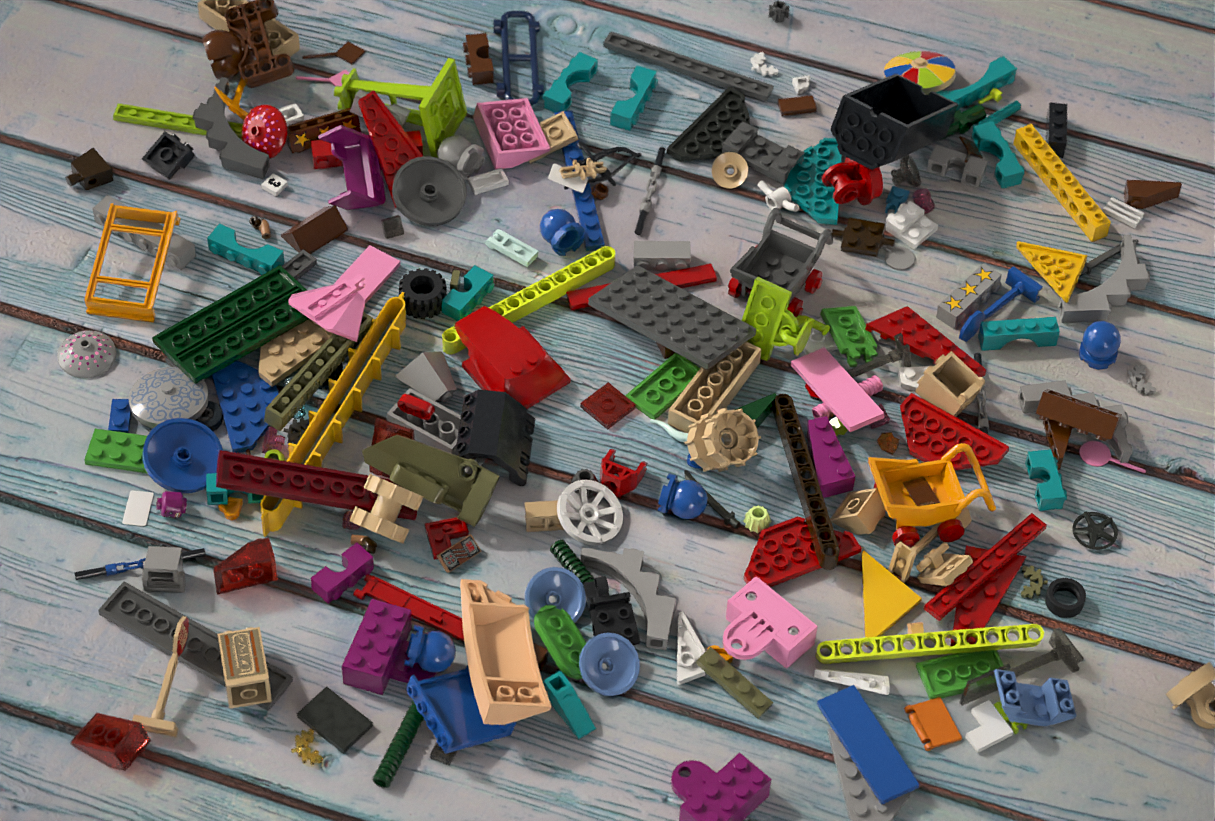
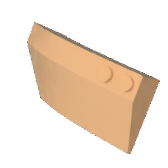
M461 579L465 650L471 683L483 723L506 725L551 710V704L542 682L534 651L528 612L529 607L523 604L516 605L511 602V597L499 590L495 593L488 589V584L481 580Z

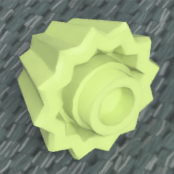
M759 505L749 509L743 520L745 528H749L750 532L755 531L756 533L770 527L769 524L772 522L767 509Z

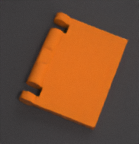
M941 697L908 705L904 708L906 713L914 711V713L908 715V718L921 743L930 741V743L924 745L926 751L962 740V736Z

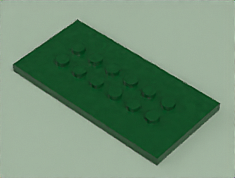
M279 265L153 336L152 340L188 378L197 384L308 320V317L289 305V298L292 294L308 290Z

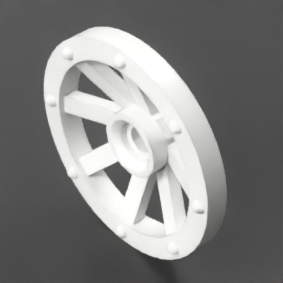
M579 480L568 485L559 496L557 502L559 521L564 530L575 540L587 545H602L612 540L620 531L623 523L621 504L615 494L603 484L592 480ZM586 489L598 493L592 503H588ZM576 490L580 492L581 506L570 495ZM604 497L611 507L598 510L597 505ZM566 502H568L577 513L567 512ZM614 514L613 524L599 519L601 516ZM570 519L578 520L579 524L577 528L572 524ZM595 525L610 531L604 535H600ZM585 526L589 528L593 536L582 532Z

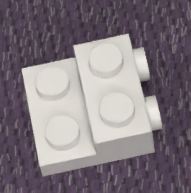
M909 201L907 204L902 203L895 214L891 212L887 216L886 231L912 249H915L938 230V224L924 216V209Z

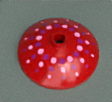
M256 106L245 117L242 126V141L250 147L268 154L269 159L278 155L287 139L285 117L274 106Z

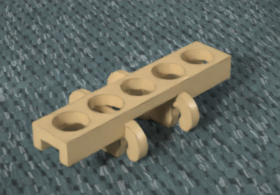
M587 158V165L580 166L577 160H573V166L561 167L559 172L563 179L580 176L582 180H585L586 177L590 176L593 179L596 178L598 173H605L607 168L603 166V161L593 163L591 158Z

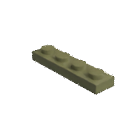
M712 647L697 659L696 664L757 719L772 706L773 702Z

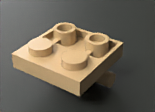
M943 542L939 547L928 552L924 559L916 566V569L922 572L917 578L923 584L948 586L954 582V579L959 574L964 573L973 561L970 555L944 553L949 549V545Z

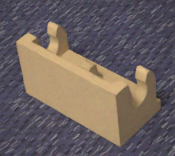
M558 500L525 502L526 532L564 530L557 514Z

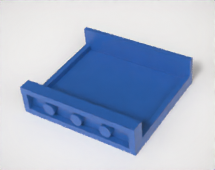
M468 665L466 669L418 681L415 675L410 677L406 688L407 694L416 704L418 712L422 714L427 727L433 732L438 745L442 747L445 754L511 736L516 721L506 725L483 723L474 695Z

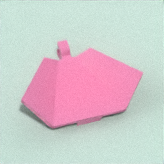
M358 274L350 281L344 279L337 284L292 294L289 298V305L328 332L357 342L365 308V300L358 290L365 288V284L361 282L365 278Z

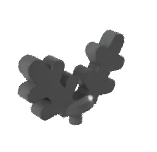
M301 417L298 423L296 419H293L289 429L284 428L283 432L288 433L287 443L293 442L297 445L300 440L301 429L304 431L307 429L309 419L304 420Z

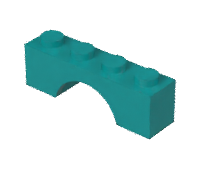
M580 51L575 57H572L567 68H564L559 78L553 81L552 87L545 91L543 95L544 108L552 112L567 111L572 105V92L568 88L575 83H589L598 72V59Z
M636 65L630 76V90L636 95L628 100H621L615 103L610 112L611 126L630 131L633 125L637 124L639 114L643 113L646 101L650 100L652 90L656 89L658 85V79H656L657 71Z
M994 121L973 126L971 139L978 150L992 153L1000 160L996 164L994 177L1001 189L1022 184L1025 174L1024 168L1017 161L1015 153L1009 148L1008 141L1001 135L1000 128L995 125Z
M220 223L207 237L208 250L213 254L223 256L229 261L239 263L262 275L279 265L283 266L285 264L283 250L269 244L256 249L242 247L236 241L235 230Z
M1056 317L982 321L980 323L978 339L981 351L1000 350L1005 344L1016 339H1029L1034 341L1037 347H1048L1057 345L1060 330Z

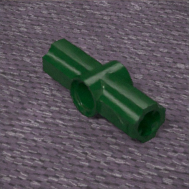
M980 104L964 112L957 110L954 115L953 124L950 125L946 137L942 139L957 132L960 134L966 133L972 125L986 118L985 108Z

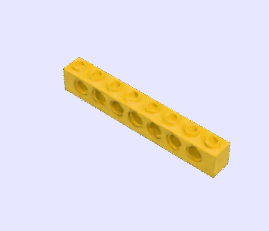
M1029 124L1016 129L1013 145L1089 240L1094 242L1107 237L1111 221L1035 127Z

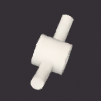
M763 180L758 183V187L767 195L766 203L771 210L776 207L779 209L784 207L794 212L799 210V205L790 203L791 195L786 188L780 187L772 191Z

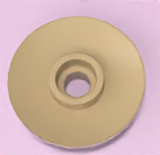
M726 152L719 155L713 162L712 176L719 186L733 189L742 185L746 180L748 165L741 155L734 152ZM729 168L734 169L731 175L727 173Z

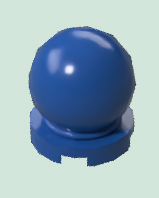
M565 209L549 210L543 215L540 221V233L543 239L551 244V248L557 255L566 256L565 253L570 250L575 252L585 240L583 236L584 232H586L579 223H576L573 215Z
M1104 320L1089 325L1084 331L1083 341L1080 345V359L1087 362L1090 368L1098 370L1107 369L1109 365L1115 363L1121 344V335L1118 328Z
M669 473L667 479L670 481L668 486L663 485L658 502L662 506L658 508V511L667 513L671 509L674 515L682 519H693L700 516L707 506L708 497L705 489L693 480L679 482L677 475Z
M415 625L414 631L417 632L416 634H411L406 651L409 660L404 661V666L412 668L414 663H418L423 670L439 673L445 671L452 665L456 656L454 641L447 634L440 631H431L425 634L422 626Z

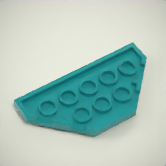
M823 138L819 141V144L803 150V163H797L793 167L784 184V188L790 193L791 199L820 224L837 225L839 204L833 199L835 189L834 187L825 186L822 182V176L825 171L831 166L841 163L842 155L839 153L838 143L835 138Z

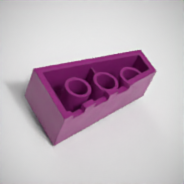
M827 416L808 420L806 432L808 450L823 498L853 491L856 476Z

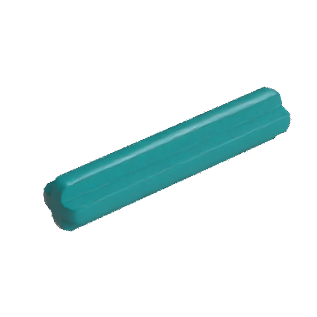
M1015 100L978 122V125L991 121L997 124L1021 110L1022 105L1018 100Z

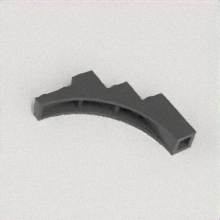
M221 77L219 83H216L215 86L228 96L230 91L229 79ZM214 89L212 97L208 98L207 104L200 103L198 109L194 110L193 119L195 120L196 128L206 130V139H208L209 147L221 151L219 159H221L222 168L264 179L270 167L269 155L250 147L233 132L225 117V103Z

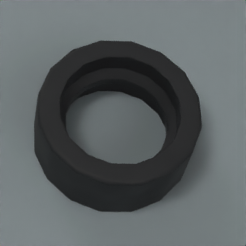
M1059 578L1049 585L1045 603L1048 610L1058 617H1075L1084 607L1086 592L1078 581L1071 578ZM1057 591H1068L1075 595L1077 603L1073 605L1061 604L1054 598V593Z

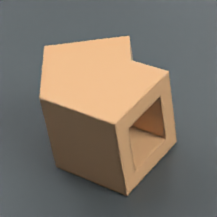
M923 622L907 624V634L924 633Z

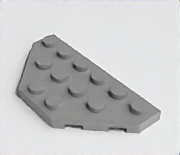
M828 729V737L849 820L893 821L898 811L908 801L910 792L881 805L833 729Z

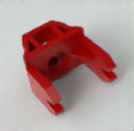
M610 449L601 461L600 483L609 488L619 498L637 488L646 473L648 462L642 461L636 471L614 463L616 450Z

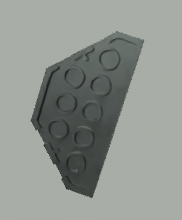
M728 87L667 148L666 153L681 162L715 159L723 154V142L743 121L750 125V117L745 104L744 94Z

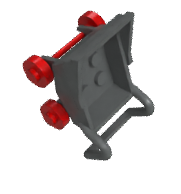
M779 208L772 209L763 229L762 240L756 247L751 246L748 252L730 268L732 278L728 284V295L738 298L742 292V296H746L747 292L751 293L755 279L760 277L792 292L787 310L793 313L795 317L802 315L803 300L795 296L804 284L805 291L810 294H814L821 287L823 279H821L822 271L813 269L819 259L824 245L833 244L831 231L826 229L822 233H818L783 218ZM776 220L781 225L818 240L816 248L772 230L774 221Z

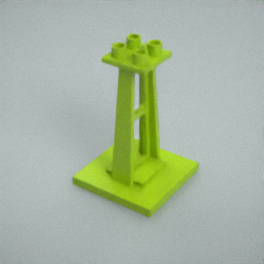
M452 58L447 59L431 86L359 80L357 69L353 68L349 75L343 74L341 79L342 86L334 88V96L340 98L337 105L338 110L351 108L359 90L369 93L374 90L377 94L388 95L391 105H398L396 97L421 100L419 110L409 109L411 111L406 122L424 127L431 157L438 158L439 145L444 139L455 135L467 114L456 62Z

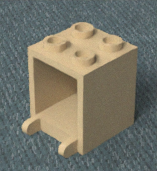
M951 351L946 356L944 354L940 356L935 362L936 365L934 367L930 365L924 371V375L917 382L919 386L915 392L922 399L956 417L974 401L985 385V380L982 377H978Z

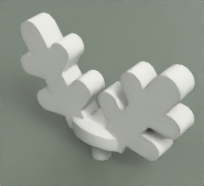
M760 52L759 55L755 53L754 57H751L752 71L755 70L764 77L766 74L770 77L778 75V69H774L773 66L767 68V65L764 64L766 57H764L763 52Z

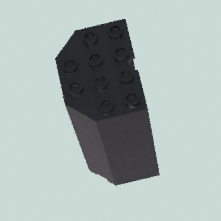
M893 74L843 95L830 130L836 138L837 148L841 155L873 170L946 137L959 104L933 91L925 94L922 90L923 86L898 74Z

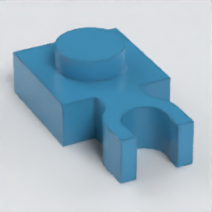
M892 186L886 200L885 213L892 209L895 214L899 206L907 202L910 191Z

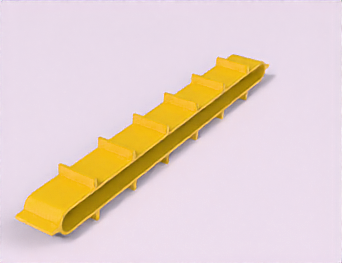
M404 292L398 297L388 299L377 318H372L371 327L358 348H348V364L337 381L328 380L329 394L317 412L309 410V426L297 445L288 443L289 457L287 462L299 464L303 462L389 322L395 319L304 465L322 467V461L333 443H343L342 429L354 410L363 411L362 397L373 379L382 380L381 366L392 348L401 349L400 335L406 327ZM264 496L260 503L263 536L266 537L269 532L279 530L293 508L302 509L303 503L301 501L282 499L279 506L273 510L279 498Z

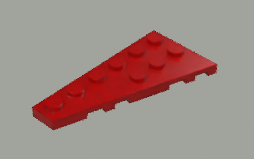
M966 545L964 555H970L974 563L988 549ZM1015 555L956 607L953 630L985 628L991 616L998 608L1009 586L1017 576L1019 569L1023 566L1026 556ZM970 636L966 638L969 644H976L975 638ZM951 639L950 646H955V641Z

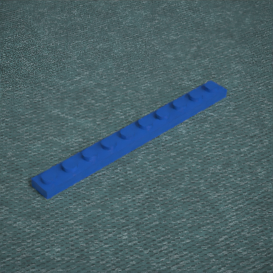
M572 110L564 111L578 136ZM579 140L562 148L566 167L572 166L573 160L582 161L584 159L582 149H579L578 146ZM590 183L586 184L583 193L571 189L579 224L586 231L583 235L585 237L584 245L586 252L604 247L605 243Z

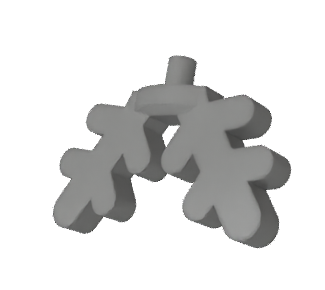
M1135 365L1133 369L1129 370L1130 380H1127V384L1131 383L1138 393H1141L1143 390L1145 395L1149 393L1154 394L1156 388L1152 387L1150 382L1144 384L1145 381L1142 379L1146 374V371H1144L1146 366L1141 365L1138 367V365Z

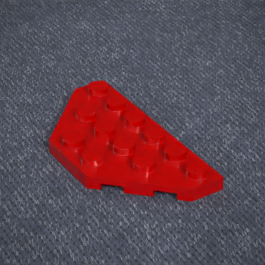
M910 393L900 405L909 454L922 462L941 460L952 447L962 443L971 446L980 467L998 464L1009 452L1008 445L913 393ZM959 452L951 459L955 471L973 468L965 452Z
M797 516L761 530L758 542L744 573L743 579L746 584L753 578L758 577L766 585L773 587L822 568L819 565L805 518ZM834 530L840 550L838 561L861 553L862 548L851 532L844 531L843 533Z

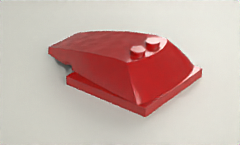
M486 306L474 311L454 325L462 343L469 350L468 355L470 358L462 362V368L482 390L506 392L529 409L565 387L571 381V378L524 326L517 327L508 319Z

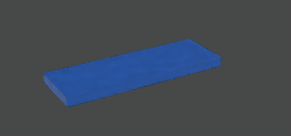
M855 685L817 701V706L881 805L919 788L918 781Z

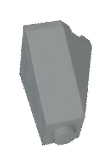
M442 351L422 352L396 375L397 379L435 402L450 400L453 397L452 394L457 390Z

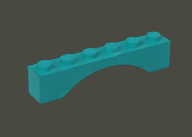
M1002 56L990 62L984 76L974 84L963 89L938 91L935 93L959 104L957 110L980 98H984L990 94L992 89L996 88L999 90L1001 87L1013 83L1017 68L1005 56Z

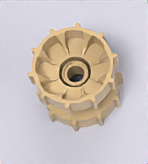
M727 408L718 410L716 415L711 416L710 413L701 415L700 420L689 425L690 431L685 444H687L691 455L690 461H695L697 465L703 468L704 472L709 470L726 471L730 465H735V467L744 466L747 460L757 455L756 449L761 436H758L754 423L756 420H752L747 414L743 413L742 408L738 410H727Z
M369 474L364 488L378 494L371 513L355 507L349 521L404 544L410 529L396 524L395 521L402 505L418 511L423 496Z

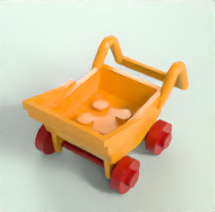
M968 444L955 445L941 460L919 463L918 459L901 460L868 457V463L875 479L874 488L879 490L888 516L892 519L896 518V531L892 535L895 546L902 542L909 548H912L920 540L918 531L913 526L926 527L940 522L937 533L941 541L954 542L964 535L965 529L962 522L956 519V517L977 497H983L989 511L993 512L996 510V505L979 462L971 446ZM959 452H965L981 487L971 491L966 497L951 463V459ZM924 477L940 503L916 506L903 482Z

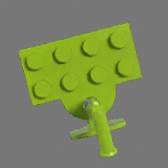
M757 277L741 321L756 328V335L747 342L761 348V359L765 361L770 359L774 345L781 347L789 344L793 346L794 355L798 356L804 350L812 328L820 331L822 335H826L829 332V325H825L806 315L795 317L793 313L787 310L792 292Z

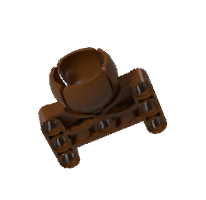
M254 0L228 9L225 12V19L229 31L214 30L203 36L204 48L210 61L213 60L211 68L217 80H220L221 77L229 79L240 72L245 85L248 88H255L289 77L294 73L295 67L289 55H273L264 22L276 18L279 14L274 0Z

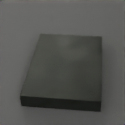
M327 686L297 713V718L343 754L373 727L371 720Z

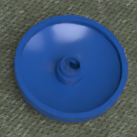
M174 418L158 424L150 431L143 446L142 459L148 475L159 486L172 492H181L183 494L195 493L206 488V474L217 473L218 453L223 448L218 437L206 425L192 419Z

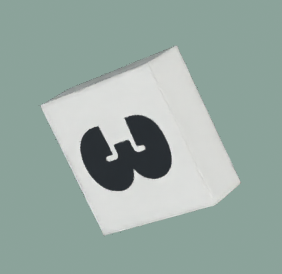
M272 174L261 185L263 190L277 197L288 186V181Z

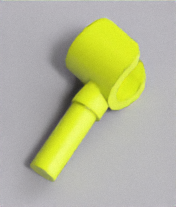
M994 88L987 97L979 100L978 104H983L991 99L999 102L1002 99V92Z

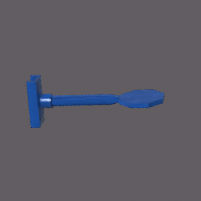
M1013 266L1009 269L1005 281L1007 285L1012 287L1011 290L984 312L977 310L961 328L959 339L965 342L971 339L980 328L982 321L991 317L1016 296L1022 294L1032 302H1037L1040 298L1038 293L1042 290L1043 286Z

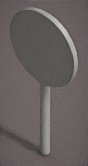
M885 245L881 247L887 251L885 262L889 267L895 270H906L914 264L915 257L909 249L901 246L890 249Z

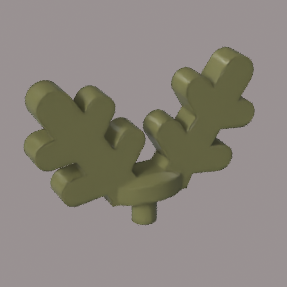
M1033 565L1030 568L1022 566L1024 578L1030 577V587L1026 585L1023 587L1021 597L1026 598L1029 596L1032 599L1035 592L1037 596H1040L1043 584L1048 585V581L1043 580L1041 569H1037L1035 572Z

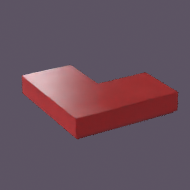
M457 517L425 523V531L434 560L438 559V554L452 546L450 539L469 535L467 524Z

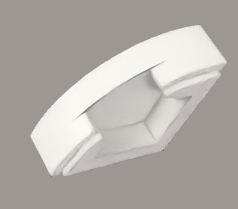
M809 75L792 78V84L797 95L808 90L810 85Z

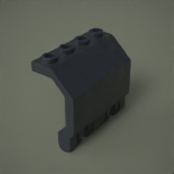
M478 389L464 396L455 455L465 459L472 457L490 458L509 472V480L518 486H525L528 477V469L525 467L530 463L533 438L530 435L534 433L536 419L527 412L528 409L506 392Z

